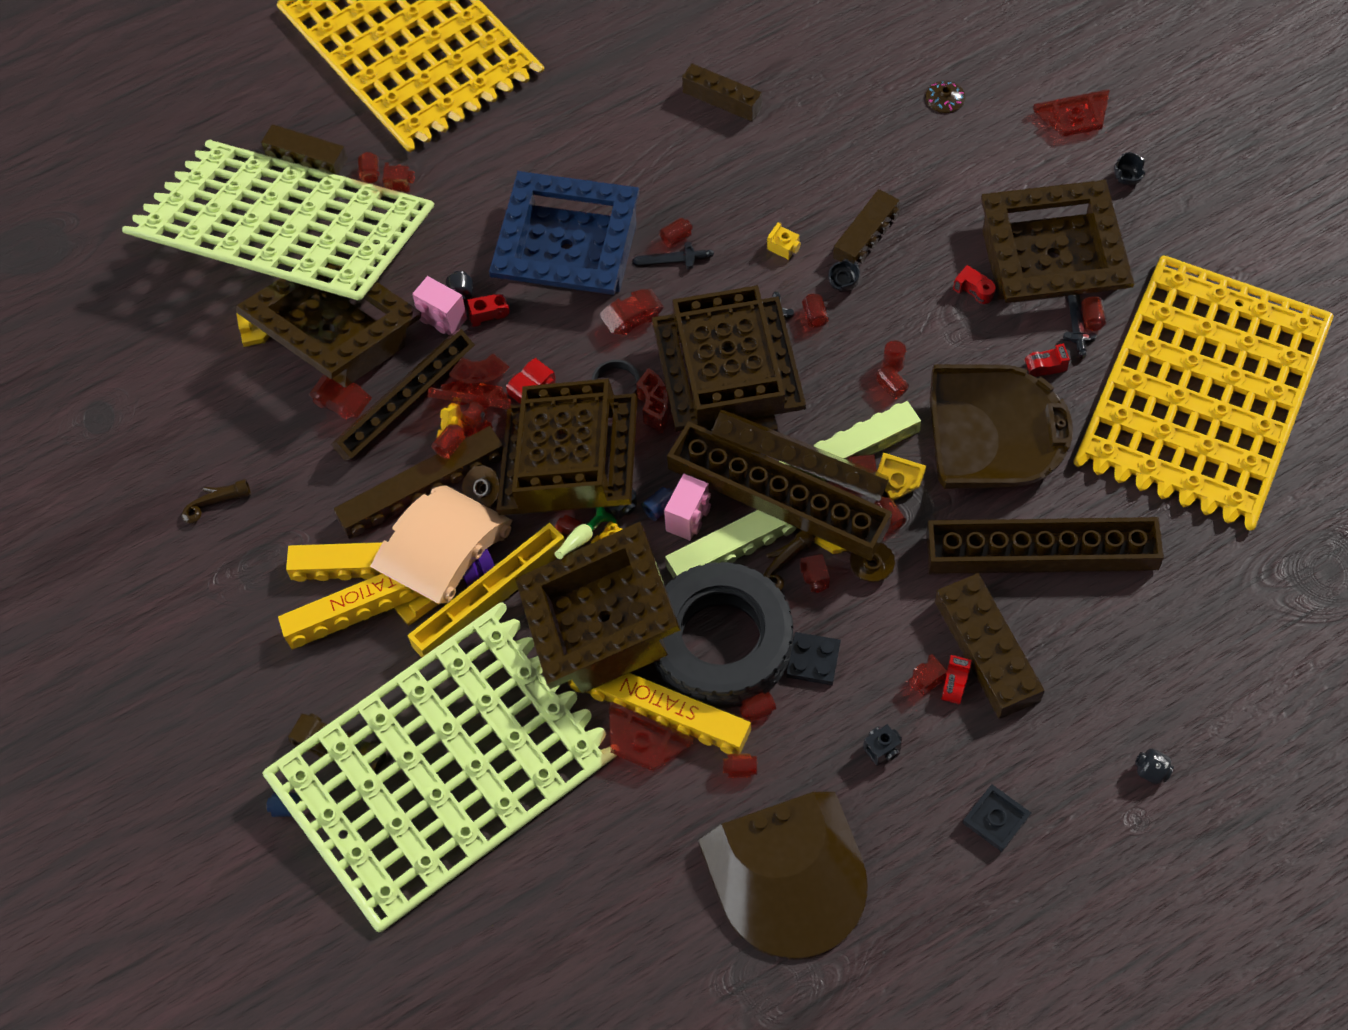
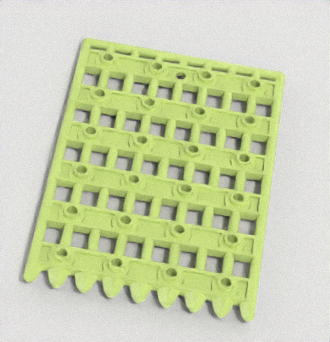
M207 140L205 146L212 150L210 152L195 151V156L200 158L201 161H185V167L192 171H175V177L181 180V182H165V188L170 190L171 193H154V199L161 203L159 205L144 204V210L150 214L148 216L133 215V221L138 223L139 226H123L122 231L131 236L351 299L362 300L432 210L434 202ZM235 156H240L247 158L248 160L246 162H241L238 160H234L233 158ZM273 165L276 167L284 168L285 170L281 173L278 171L270 170V168ZM229 166L239 170L234 173L223 169ZM218 176L229 179V181L225 184L213 179ZM262 176H265L276 180L273 183H270L260 179ZM308 176H313L316 178H320L322 180L318 183L307 180L306 178ZM254 186L266 191L261 194L251 191V188ZM299 186L312 189L313 191L309 194L306 192L299 191L297 189ZM349 186L360 190L354 193L343 190V188ZM209 187L219 190V192L213 194L203 190ZM338 196L341 198L348 199L350 201L348 204L335 201L334 199ZM382 196L396 199V202L390 203L380 199ZM245 197L256 200V202L252 205L241 202V199ZM293 197L304 201L301 204H297L287 200ZM196 198H200L209 202L203 205L193 201ZM327 207L336 210H340L341 212L339 213V215L326 212L325 210ZM373 207L388 210V212L382 214L371 210ZM236 208L246 211V214L244 216L231 213V210ZM280 208L294 211V213L288 215L277 211ZM185 209H190L199 213L196 216H192L182 212ZM318 218L327 221H331L332 223L329 226L320 223H316L315 221ZM364 218L379 221V223L372 225L362 221ZM225 219L237 224L231 227L221 224V221ZM270 219H275L285 223L282 226H278L268 222ZM175 220H179L189 224L186 227H181L172 223ZM310 229L323 234L317 237L306 234V232ZM355 229L370 232V234L366 237L353 232ZM215 230L227 235L224 238H220L210 234ZM264 230L275 234L270 238L258 233ZM168 231L178 234V236L173 239L162 236V234ZM300 240L314 245L309 249L296 244ZM347 240L360 243L361 245L359 246V248H356L349 245H345L344 243ZM253 241L265 246L259 249L248 246V244ZM202 242H206L217 246L213 250H211L208 248L201 247L200 245ZM339 251L352 256L348 260L334 255ZM242 252L255 256V258L250 261L238 256ZM289 252H292L299 255H303L304 257L301 260H297L294 258L287 257V255ZM331 263L343 268L340 271L325 268V266ZM284 264L294 267V269L288 272L278 269L277 266ZM367 274H370L367 279H364ZM322 275L333 278V280L327 283L316 280V277ZM357 286H361L358 291H355Z
M498 603L263 771L264 778L377 932L386 930L620 753L619 748L616 746L602 750L598 748L606 736L603 728L598 727L585 732L584 728L591 719V712L589 710L583 709L574 713L569 711L577 700L575 692L568 691L556 695L555 692L559 686L549 689L545 678L541 676L543 671L538 656L530 659L527 658V655L534 647L533 638L526 637L514 641L513 637L520 629V622L516 619L503 623L499 622L507 609L504 603ZM476 631L483 640V643L465 654L458 643ZM490 649L497 660L479 672L472 661ZM438 659L445 670L427 682L419 671ZM504 667L511 676V679L493 690L486 679ZM452 677L459 688L441 700L433 689ZM518 685L525 694V697L510 708H507L500 697ZM399 686L407 697L388 710L381 701V698ZM466 695L473 706L457 718H454L447 707ZM532 703L539 712V715L522 727L514 716ZM413 704L421 715L402 728L394 717ZM480 713L488 724L469 737L461 726ZM358 714H361L368 725L348 738L341 727ZM427 722L435 734L416 747L408 735ZM546 722L554 733L536 746L528 734ZM494 731L501 740V743L483 755L475 744ZM374 732L382 743L362 756L355 745ZM561 740L568 749V752L550 764L542 753ZM441 741L449 752L430 765L422 754ZM321 742L328 753L308 766L301 755ZM508 750L516 761L497 774L490 765V762ZM388 751L396 762L376 775L369 766V763ZM575 758L583 770L565 783L557 771ZM455 759L463 771L444 784L436 773ZM332 761H335L342 772L322 785L315 774ZM522 768L530 780L512 793L504 781ZM402 769L410 781L390 794L383 782ZM280 770L288 780L284 785L275 776ZM469 778L477 790L458 803L451 791ZM348 779L356 791L336 804L329 795V792ZM537 787L545 798L526 812L518 800ZM416 788L424 800L404 813L397 801ZM293 789L302 799L298 804L288 794ZM484 797L491 806V809L473 822L465 810ZM362 798L370 810L350 823L343 814V811ZM430 807L438 819L419 832L411 820ZM307 808L316 818L312 823L302 813ZM498 816L506 828L487 841L479 829ZM377 817L384 829L364 842L357 833V830ZM445 826L452 838L433 851L425 839ZM321 827L330 837L325 843L316 832ZM341 831H347L348 836L345 839L339 838ZM391 836L398 848L379 862L371 850ZM459 845L467 857L447 870L440 861V858ZM335 846L344 857L339 862L330 851ZM405 855L413 867L393 881L385 869ZM349 866L352 867L358 876L354 881L350 879L344 870ZM417 875H420L427 887L407 900L399 889ZM363 885L373 896L369 900H366L359 891V888ZM378 904L387 915L383 920H380L373 910Z

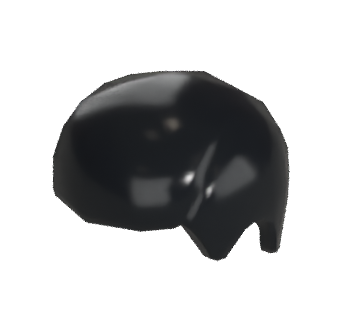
M1122 153L1114 165L1116 179L1120 183L1129 186L1140 183L1146 173L1144 171V159L1136 153Z
M847 259L835 263L828 273V280L831 286L842 292L853 290L858 285L861 277L858 264L856 262L852 263Z

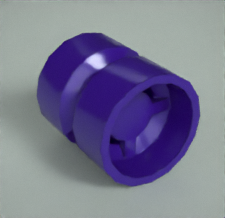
M488 549L483 551L479 559H475L463 575L467 587L495 566Z

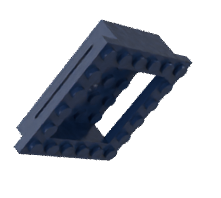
M517 171L489 270L490 277L614 295L615 291L620 292L637 224L635 209L639 196V187ZM534 195L613 206L610 216L535 205ZM565 244L572 245L570 249L562 248V246Z

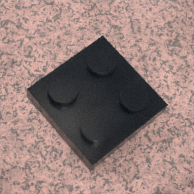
M795 632L787 678L833 686L841 640Z
M991 784L963 819L962 823L1003 852L1029 819L1031 812Z

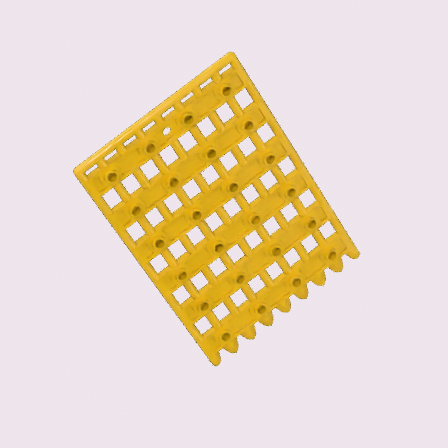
M280 0L277 2V7L408 152L414 151L413 139L415 138L423 142L431 141L432 136L429 131L431 128L440 132H446L448 129L446 119L451 118L457 122H463L464 113L462 109L467 108L473 112H479L481 109L480 98H484L489 102H495L497 99L495 89L499 88L511 93L513 90L511 80L513 78L527 83L529 80L528 69L531 68L540 73L544 71V66L480 0H469L473 5L466 9H463L457 3L459 0H419L412 5H409L406 0H346L349 6L343 10H340L334 4L338 0ZM397 2L403 10L394 15L387 7ZM450 6L457 14L448 19L441 11ZM327 7L334 15L324 20L318 12ZM381 11L387 19L378 24L371 16ZM432 16H435L441 22V24L434 28H431L425 21ZM312 17L317 25L307 29L302 21ZM489 20L495 28L486 33L479 24ZM365 21L371 29L362 34L355 26ZM419 25L425 33L416 38L409 30ZM471 29L479 36V38L472 42L463 35ZM348 30L355 38L345 43L339 35ZM400 35H403L409 41V43L402 47H399L393 41V39ZM457 39L463 47L454 52L447 44ZM333 40L339 48L329 53L323 45ZM509 43L518 50L511 56H508L501 49ZM386 44L393 52L383 57L376 49ZM440 48L447 57L438 62L431 53ZM493 53L502 60L494 66L486 59V57ZM370 54L377 62L367 67L361 61V58ZM424 58L431 66L421 71L415 63ZM479 62L486 71L476 76L469 67ZM354 63L360 72L350 76L344 68ZM406 68L415 75L407 81L399 75V72ZM463 72L469 81L460 86L453 77ZM392 77L399 86L389 91L382 82ZM447 82L453 91L444 96L437 87ZM375 87L382 96L372 101L366 92ZM428 92H431L437 99L430 105H427L421 98V96ZM411 102H414L421 109L413 115L404 108ZM397 111L404 120L394 125L388 116Z
M1162 255L1158 260L1073 461L1074 465L1080 467L1090 458L1093 460V470L1096 475L1105 473L1110 466L1114 467L1115 479L1118 483L1125 482L1132 474L1136 475V486L1139 491L1148 489L1153 482L1157 483L1158 495L1161 499L1168 498L1176 490L1179 491V502L1182 507L1190 506L1198 498L1201 500V510L1204 515L1212 514L1219 506L1223 508V519L1226 523L1234 522L1241 514L1245 516L1246 529L1249 531L1254 530L1331 326L1333 314ZM1168 265V266L1177 268L1178 271H1177V270H1174V269H1171V268H1168V267H1165V266ZM1186 272L1191 273V274H1194V275H1197L1198 278H1197V277H1194V276H1191V275H1188V274H1186ZM1208 279V280L1217 282V283H1219V285L1214 284V283H1211V282H1208V281H1206V280ZM1227 286L1232 287V288L1237 289V290H1240V291L1237 292V291H1235V290L1229 289V288H1227ZM1156 287L1168 291L1164 303L1152 299ZM1248 293H1249V294H1252V295H1255V296H1258V297H1261V298L1258 299V298L1249 296ZM1176 295L1189 299L1185 310L1172 306ZM1268 301H1272V302L1281 304V306H1278V305L1269 303ZM1197 302L1210 306L1205 318L1193 314ZM1241 302L1243 306H1237L1235 303ZM1289 308H1292V309L1301 311L1302 314H1301V313H1298V312H1295V311H1292V310H1290ZM1218 309L1231 313L1226 325L1213 321ZM1310 315L1319 317V318L1323 319V321H1321V320H1319V319H1316V318H1313V317H1310ZM1239 316L1251 320L1247 332L1234 328ZM1142 320L1155 324L1150 336L1138 332ZM1259 324L1272 327L1268 340L1256 336ZM1163 327L1175 331L1171 344L1159 340ZM1281 331L1293 335L1289 347L1276 343ZM1184 335L1196 339L1192 351L1179 347ZM1302 338L1315 342L1311 354L1298 350ZM1205 342L1217 346L1213 359L1200 354ZM1225 350L1238 354L1234 366L1221 362ZM1128 353L1141 358L1136 370L1123 366ZM1247 357L1259 361L1255 373L1242 369ZM1149 361L1162 365L1157 378L1144 373ZM1268 364L1280 368L1276 381L1263 377ZM1170 368L1183 373L1178 385L1165 381ZM1289 372L1302 376L1298 388L1285 384ZM1191 376L1204 380L1199 393L1187 389ZM1212 383L1225 388L1220 400L1207 396ZM1114 387L1127 392L1122 404L1109 400ZM1233 391L1246 395L1242 408L1229 404ZM1135 395L1148 399L1143 412L1130 408ZM1254 399L1268 403L1263 416L1250 411ZM1156 402L1169 407L1164 420L1151 415ZM1276 406L1289 410L1285 423L1272 419ZM1177 410L1190 414L1185 427L1172 423ZM1198 418L1211 422L1207 435L1194 431ZM1099 422L1112 426L1107 439L1094 435ZM1220 426L1233 430L1228 443L1215 439ZM1120 430L1133 434L1128 447L1115 443ZM1241 433L1254 437L1250 451L1237 447ZM1142 437L1155 442L1150 455L1137 451ZM1263 441L1276 445L1271 459L1258 454ZM1163 445L1176 449L1171 463L1158 459ZM1185 453L1198 457L1193 471L1180 467ZM1206 461L1219 465L1214 479L1201 474ZM1228 469L1241 473L1236 487L1223 482ZM1249 477L1263 481L1258 495L1245 491Z

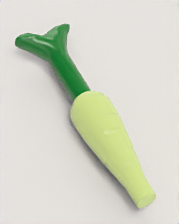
M596 507V516L588 524H581L576 527L562 546L555 552V556L558 559H562L566 554L588 542L592 538V531L602 522L611 521L616 523L617 521L614 516L605 511L604 507Z

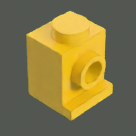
M777 223L767 237V250L789 260L793 253L796 254L800 249V235L781 227V224Z

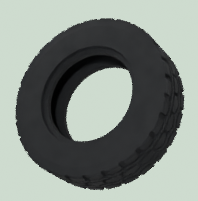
M713 562L692 567L688 571L677 575L674 580H671L665 586L681 629L663 638L668 655L654 661L658 674L661 675V679L668 687H671L675 692L712 707L729 708V706L744 705L746 702H752L760 698L762 694L765 695L774 687V684L778 683L783 676V671L787 669L791 656L793 619L789 604L785 601V596L780 589L776 588L775 583L768 577H764L762 573L747 566L729 562ZM716 605L738 608L754 620L759 629L760 638L755 648L746 657L737 662L720 665L702 661L688 650L682 639L683 630L693 615L702 609Z

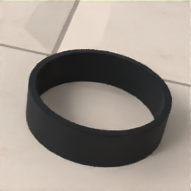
M609 360L595 369L592 380L598 379L603 372L610 369L618 368L629 371L637 381L635 388L629 394L636 393V396L638 395L640 390L639 374L632 364L623 360Z

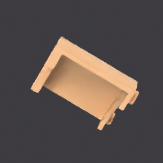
M439 486L432 489V494L429 496L423 494L403 513L392 527L395 532L388 542L383 541L370 566L438 604L448 603L453 599L458 583L475 559H479L483 551L498 541H503L509 535L512 523L511 519L504 515H498V512L448 486Z

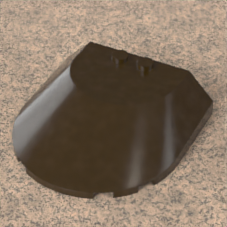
M935 364L931 373L930 410L937 477L943 488L1017 487L1035 483L1050 475L1062 463L1072 442V418L1064 399H1060L1053 391L1054 387L1042 377L1037 379L1027 374L1026 369L1020 367L988 364Z
M810 792L722 823L699 839L701 852L729 923L741 938L743 937L760 952L770 956L787 957L790 960L813 958L839 946L847 939V936L853 931L855 926L858 925L867 899V874L863 859L835 792Z

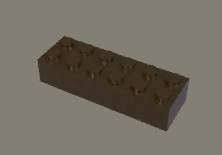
M979 573L938 589L935 604L964 657L972 660L970 667L997 717L1001 719L1041 702L1045 690Z

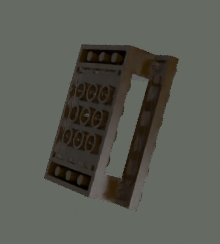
M1106 180L981 195L985 214L982 232L998 300L1005 299V303L1133 288L1134 279ZM1088 204L1086 214L1013 223H1010L1008 213ZM1048 253H1056L1058 257L1051 258Z
M331 263L325 266V268L340 271L343 268ZM322 275L316 277V280L328 283V277ZM281 278L236 306V313L345 388L404 348L406 328L421 319L422 312L378 282H375L363 299L386 314L376 321L337 294ZM357 286L355 291H358L361 286Z
M756 285L672 299L673 314L652 317L675 432L683 431L688 421L701 427L713 426L721 409L747 420L806 410V402L779 296L761 299L759 287ZM678 336H680V340H681V344H682V349H683L684 358H685V362H686V367H687V371H688V376H689V380H690L691 390H692V394H693V402H692V398H691L690 388H689V384H688V379H687V375H686V370H685V366H684V361H683V357H682V352H681V348H680V343H679V338H678ZM725 346H732L734 350L731 352H725L722 350V348Z
M609 378L523 386L521 404L508 405L497 501L498 515L631 505L637 415L636 393L614 395ZM608 418H613L608 481L605 474ZM560 435H567L564 439H558Z
M637 522L567 554L562 559H556L515 578L546 685L549 689L570 680L575 683L582 694L667 656L668 653L663 638L681 630L641 522ZM546 594L552 602L556 618L560 627V631L564 640V644L568 653L565 656L546 598ZM611 615L609 620L601 622L603 617Z

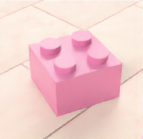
M429 276L425 278L412 294L416 309L422 312L421 319L419 320L424 324L429 323L434 326L440 333L451 335L467 320L462 295Z
M683 474L664 510L667 532L691 541L694 534H698L702 524L700 521L703 515H708L711 508L709 503L711 493H709L708 483Z

